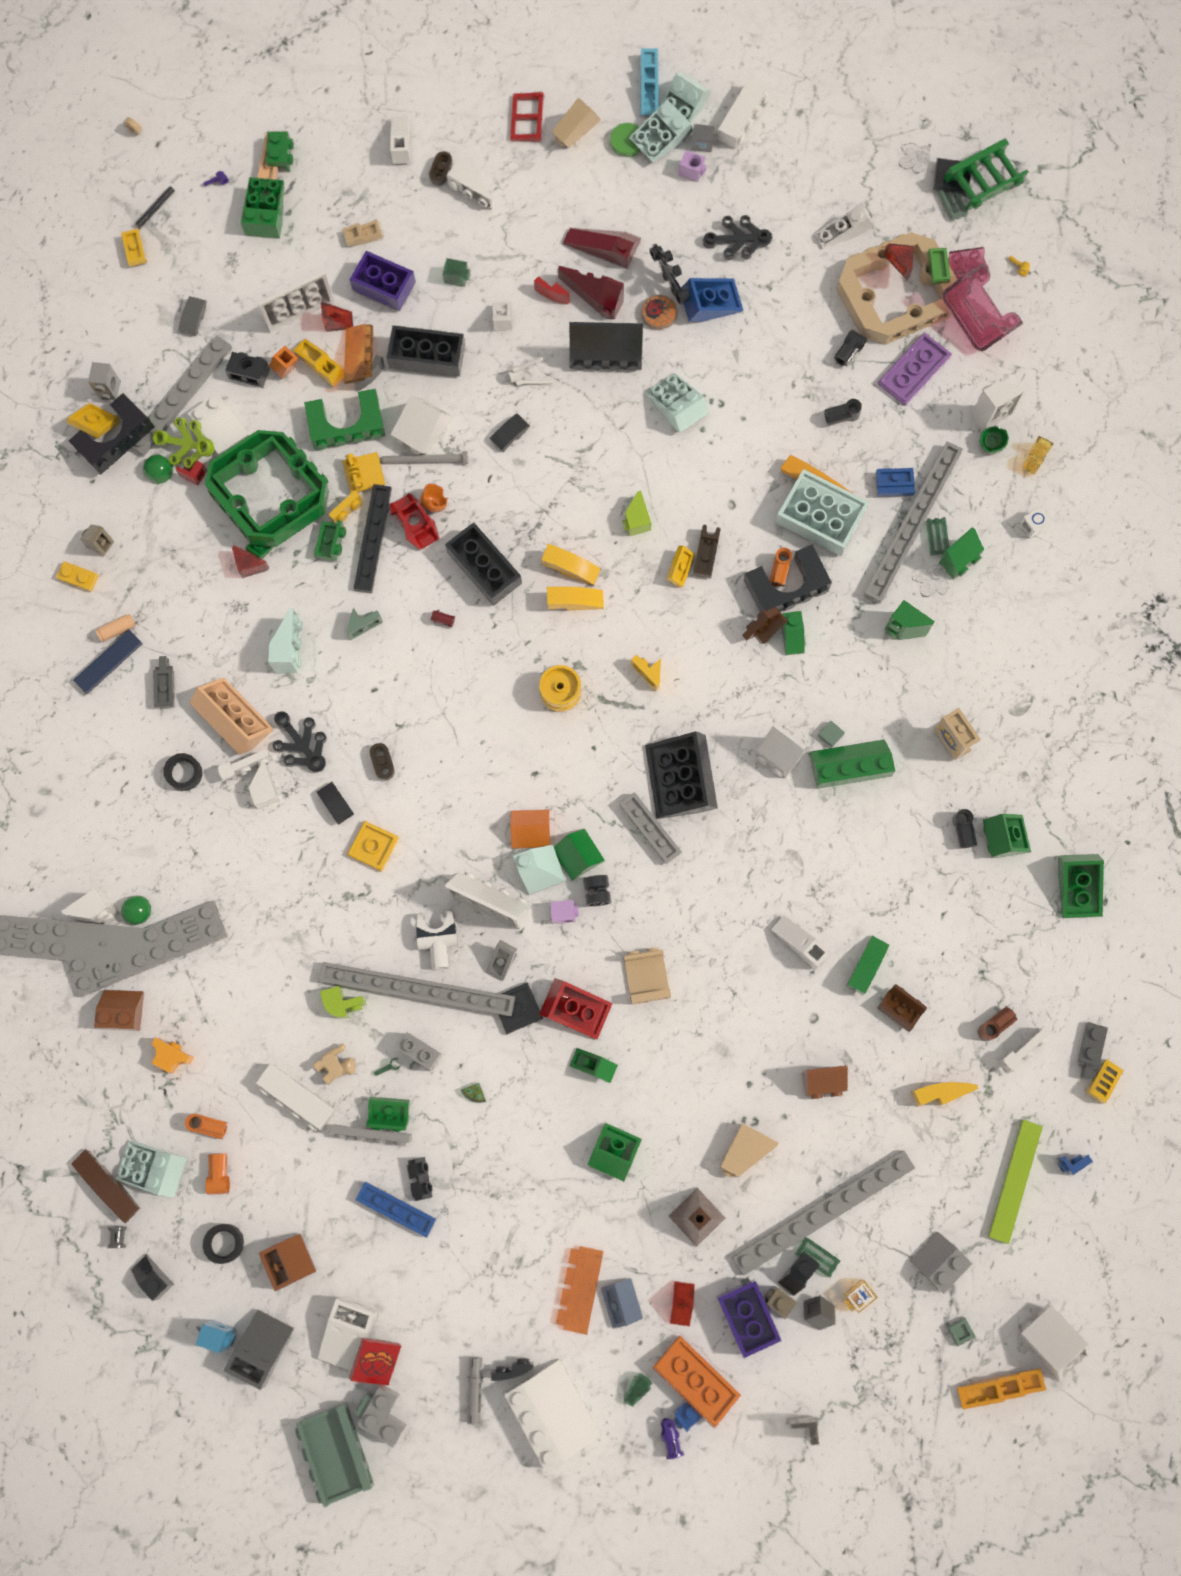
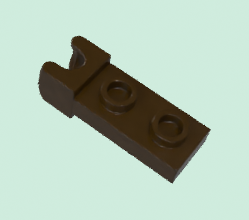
M707 525L702 526L693 575L711 578L721 531L720 527L716 528L714 534H709L707 532Z

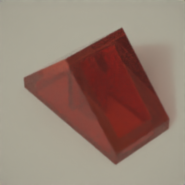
M888 243L883 255L908 280L913 269L914 246Z
M321 302L322 321L326 332L353 328L352 311Z
M233 545L232 551L238 572L242 578L268 571L269 566L265 560Z
M674 1281L669 1324L690 1327L695 1284Z

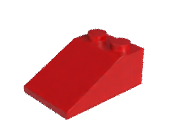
M554 978L539 1015L598 1040L613 1003L568 982Z

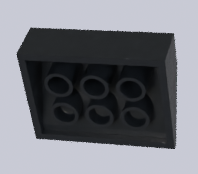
M569 322L570 369H592L595 371L601 369H610L611 371L642 370L643 323Z
M695 731L645 745L657 819L718 809L705 734Z

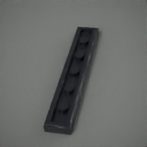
M373 484L353 587L354 591L373 593L392 493L391 486Z

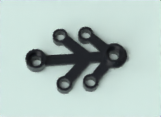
M727 215L722 219V226L728 228L735 235H716L713 232H708L704 235L703 244L706 248L712 249L716 247L717 243L736 242L732 247H727L724 250V258L732 260L734 255L747 242H753L750 247L742 249L741 256L747 260L752 257V254L759 247H766L771 243L772 233L767 229L760 230L750 222L751 219L748 215H743L740 218V226L747 228L753 233L746 234L733 223V218Z
M656 243L649 248L653 261L659 262L662 276L665 282H669L671 292L676 297L677 302L680 305L686 303L690 299L689 292L686 288L682 289L675 278L682 275L680 266L678 264L675 266L667 264L673 260L671 251L667 250L664 252L661 246H658Z
M284 711L276 713L274 716L277 726L285 728L296 744L276 740L273 743V749L278 753L284 750L303 752L307 758H297L288 754L284 757V763L288 767L301 765L307 766L314 773L321 772L326 766V760L322 756L323 744L327 741L325 733L319 731L315 734L316 745L313 753L309 747L312 729L316 726L314 719L311 717L304 719L303 724L305 727L302 739L290 724V716ZM286 718L285 723H280V720ZM308 721H313L311 726L306 725ZM323 735V740L319 741L318 736ZM277 744H282L280 749H276ZM293 758L292 763H287V760ZM320 761L319 766H314V762Z

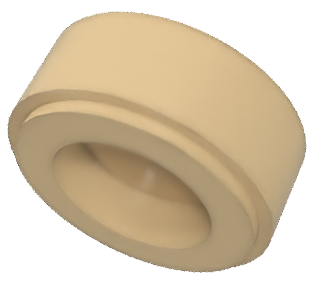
M127 117L124 121V125L134 134L141 132L142 127L132 118Z

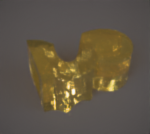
M1038 436L1022 469L1035 475L1054 443Z

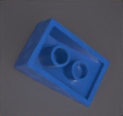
M689 278L681 287L682 289L686 288L690 295V299L684 303L689 322H704L744 311L734 278Z

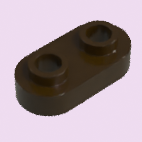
M441 151L434 158L429 171L430 181L434 185H442L447 180V174L453 165L452 155L449 152Z
M383 743L374 744L370 748V757L375 773L383 781L390 780L395 774V768L389 749ZM382 751L383 755L378 757L377 753ZM384 769L389 770L387 774L382 773Z

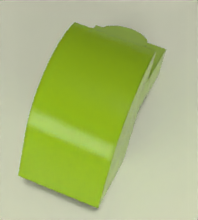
M340 986L320 991L324 1008L337 1018L348 1019L350 1018L348 1010L357 1012L362 1010V1006L367 1005L363 996L345 1000L342 987Z

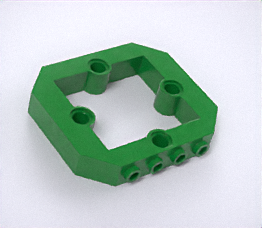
M257 430L209 462L205 481L209 495L252 545L277 547L323 516L326 512L329 495L327 485L329 482L326 476L318 473L316 465L312 461L309 462L307 460L305 452L302 449L299 450L293 438H288L284 432ZM275 450L289 466L292 476L295 479H300L311 492L297 502L292 499L284 500L280 504L281 513L259 527L249 515V507L245 498L239 494L232 495L224 483L241 472L247 475L254 474L258 470L257 461Z

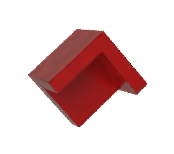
M196 461L192 469L185 466L183 469L178 466L175 469L180 477L197 486L207 473L206 467L199 461Z

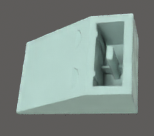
M667 99L629 138L654 163L679 146L693 132L691 123Z
M675 373L646 391V395L669 424L680 433L709 414L705 397Z
M294 608L289 609L269 643L268 663L276 674L298 673V667H301L302 664L299 649H302L300 631H303V622L299 619V614H296Z
M128 1140L115 1180L156 1195L174 1198L187 1158Z

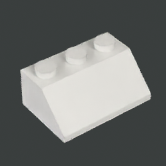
M1001 381L993 385L990 383L982 389V393L978 397V402L975 404L971 416L982 431L988 427L995 426L1014 414L1027 389L1024 386Z

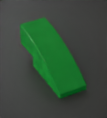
M873 935L871 936L846 984L848 988L861 995L866 994L888 950L889 944Z

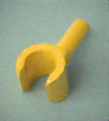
M1010 256L1009 260L1020 267L1018 273L1021 276H1027L1030 271V263H1022L1013 256Z

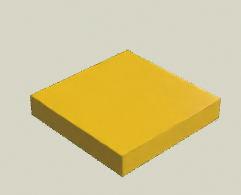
M89 402L67 417V423L98 439L118 425L120 418Z
M364 820L347 855L382 872L399 840V836Z

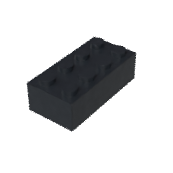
M392 325L386 357L388 366L391 369L460 377L466 345L464 334Z
M475 522L445 544L446 551L493 606L522 584L521 575Z

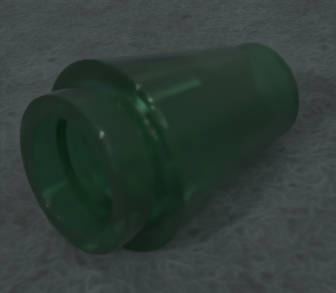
M642 1373L634 1376L624 1401L634 1407L651 1390V1380Z

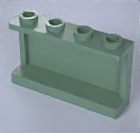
M347 1402L301 1420L296 1424V1436L299 1441H302L304 1447L302 1454L304 1460L309 1462L311 1468L309 1476L311 1481L316 1483V1497L319 1504L322 1503L323 1508L360 1491L365 1492L372 1489L375 1484Z

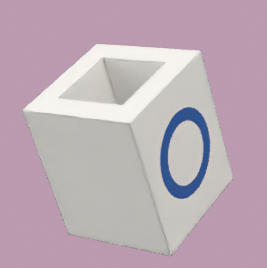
M1041 506L1024 516L1019 524L1027 536L1031 538L1048 528L1053 520L1050 513Z

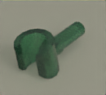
M398 1058L391 1059L390 1064L375 1071V1076L390 1070L398 1071L401 1065L396 1068L392 1066V1062L397 1061Z

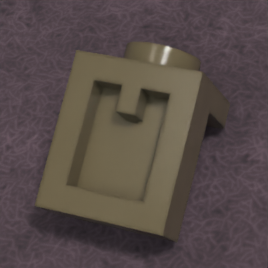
M776 1286L774 1289L770 1288L764 1297L766 1305L784 1319H786L797 1303Z

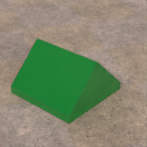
M586 829L568 834L554 846L560 863L572 881L605 862Z

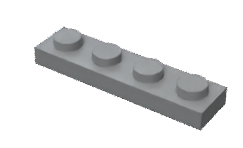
M635 792L619 803L623 811L666 865L682 853Z
M336 1124L330 1125L329 1133L334 1134V1138L346 1139L347 1135L354 1136V1140L366 1141V1138H373L375 1143L386 1144V1140L394 1141V1145L406 1146V1143L412 1142V1134Z

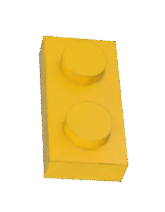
M139 229L121 232L129 266L147 263Z
M356 490L328 514L332 523H338V520L344 522L352 511L360 508L363 501Z
M684 545L677 547L666 578L677 587H684L695 556Z
M63 561L56 575L58 580L92 592L99 577L95 572Z

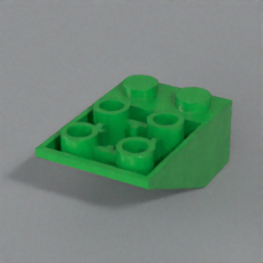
M249 177L241 218V225L245 235L280 238L283 222L284 180Z

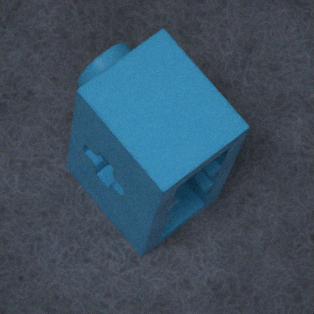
M214 1320L206 1322L202 1325L195 1345L220 1353L228 1349L229 1346L232 1347L236 1338V1334H234L235 1328Z

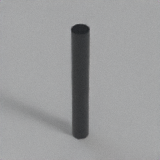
M171 186L164 191L135 223L138 228L141 229L175 192Z

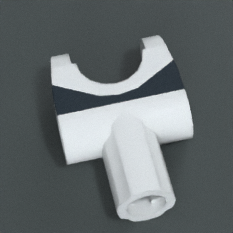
M452 909L446 910L447 917H445V922L437 929L427 926L424 913L417 914L416 934L418 949H430L432 970L449 968L447 947L458 946L457 927Z

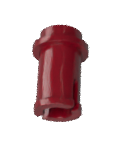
M439 609L437 611L433 610L431 621L434 624L440 623L453 627L455 616L442 613Z

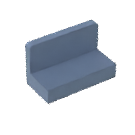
M631 1278L601 1287L613 1329L627 1326L643 1319Z

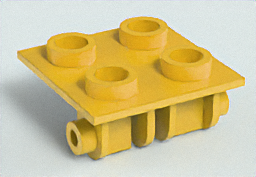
M378 452L358 457L350 453L346 455L345 460H342L350 494L354 490L360 492L372 489L373 484L386 485Z

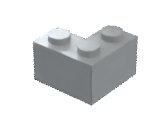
M380 1385L357 1426L393 1448L407 1424L389 1414L400 1394L386 1385Z

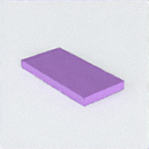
M924 332L878 381V385L906 406L947 362L952 353Z

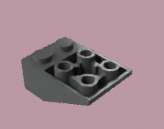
M257 1310L235 1347L224 1372L259 1390L266 1387L294 1328Z

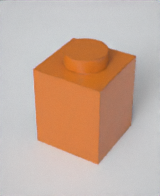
M283 346L273 355L269 367L283 379L295 368L298 357L286 346Z

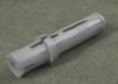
M482 1357L469 1358L467 1424L471 1425L481 1424V1387L484 1382V1377H482Z

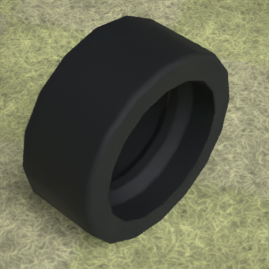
M178 753L171 756L163 768L166 782L174 789L180 791H189L195 788L203 776L200 763L192 755L186 753ZM180 762H189L194 768L192 778L185 783L175 781L172 776L173 768Z
M232 1224L213 1226L203 1238L202 1247L204 1254L210 1261L216 1264L234 1261L243 1250V1234ZM222 1231L229 1232L235 1239V1248L227 1256H219L212 1249V1239L217 1233Z

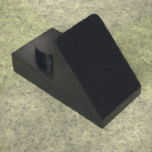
M803 1251L780 1278L778 1283L795 1296L807 1286V1281L819 1268L820 1264Z

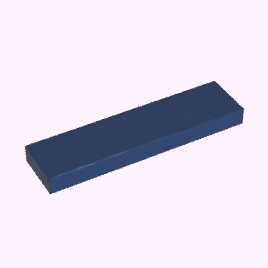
M127 630L73 681L86 694L90 693L143 643L130 630Z

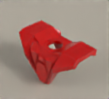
M409 492L403 498L390 503L391 516L396 515V519L404 528L406 540L418 550H422L439 540L440 537L435 521L426 514L421 506V501ZM417 516L419 517V523L412 525L409 523V518Z

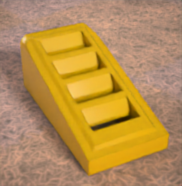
M1105 1059L1085 1093L1100 1103L1105 1104L1124 1070L1108 1059ZM1107 1066L1114 1070L1116 1074L1113 1075L1112 1073L1107 1071ZM1103 1074L1112 1078L1111 1082L1104 1078ZM1099 1081H1103L1108 1085V1087L1106 1088L1105 1086L1100 1084ZM1096 1087L1102 1089L1104 1093L1102 1094L1099 1091H1097Z

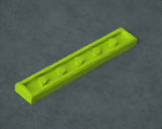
M1024 1119L1021 1121L988 1234L989 1238L1006 1244L1010 1243L1043 1126Z

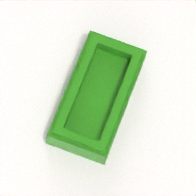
M947 248L928 249L931 284L950 283Z

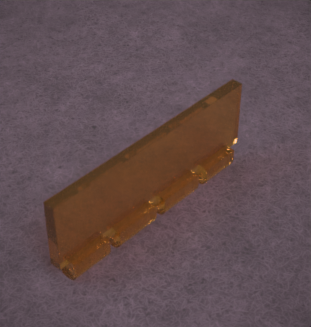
M362 324L346 328L344 383L349 384L372 377V324Z
M579 1246V1250L571 1248L568 1263L576 1266L575 1268L567 1267L564 1284L571 1285V1289L563 1288L560 1305L566 1306L567 1310L558 1309L556 1324L563 1325V1330L587 1335L604 1251Z

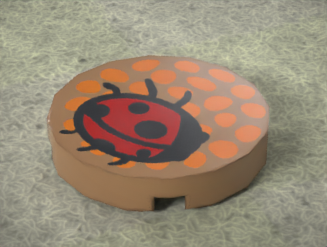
M653 295L643 303L641 310L642 318L645 324L652 329L661 330L667 326L670 327L676 320V304L668 296Z

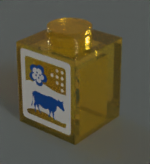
M863 1279L843 1294L846 1298L844 1300L846 1306L851 1312L855 1310L858 1313L878 1298Z

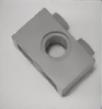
M92 362L88 383L99 399L103 401L115 400L118 397L121 381L114 369L107 363Z
M406 1032L396 1048L430 1071H433L443 1055Z

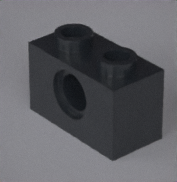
M232 352L225 371L231 380L263 388L270 368L267 361L262 357L248 356L243 352Z

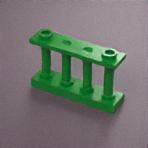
M1006 138L953 165L944 176L946 182L958 181L970 199L965 208L966 212L972 208L974 210L979 208L985 201L1013 186L1018 187L1025 181L1024 178L1029 173L1026 169L1018 174L1005 155V149L1009 145ZM995 157L999 158L1012 178L1004 181L991 160ZM982 165L987 168L997 186L990 189L978 171V166ZM967 172L971 173L984 193L976 196L963 175Z

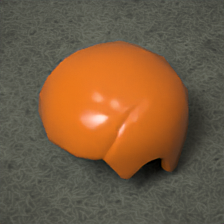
M429 483L425 485L420 495V501L428 511L440 512L446 508L448 497H444V489L442 487Z

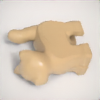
M343 1043L339 1047L325 1053L320 1060L313 1064L320 1073L324 1071V1068L327 1070L328 1073L322 1077L327 1085H330L334 1079L341 1077L343 1074L353 1075L355 1073V1058L349 1057L340 1063L336 1056L345 1050L346 1046Z

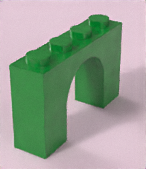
M376 388L358 392L361 415L359 420L348 428H336L328 422L322 399L304 402L313 448L323 450L330 446H343L351 442L360 443L366 439H379L382 436H386Z

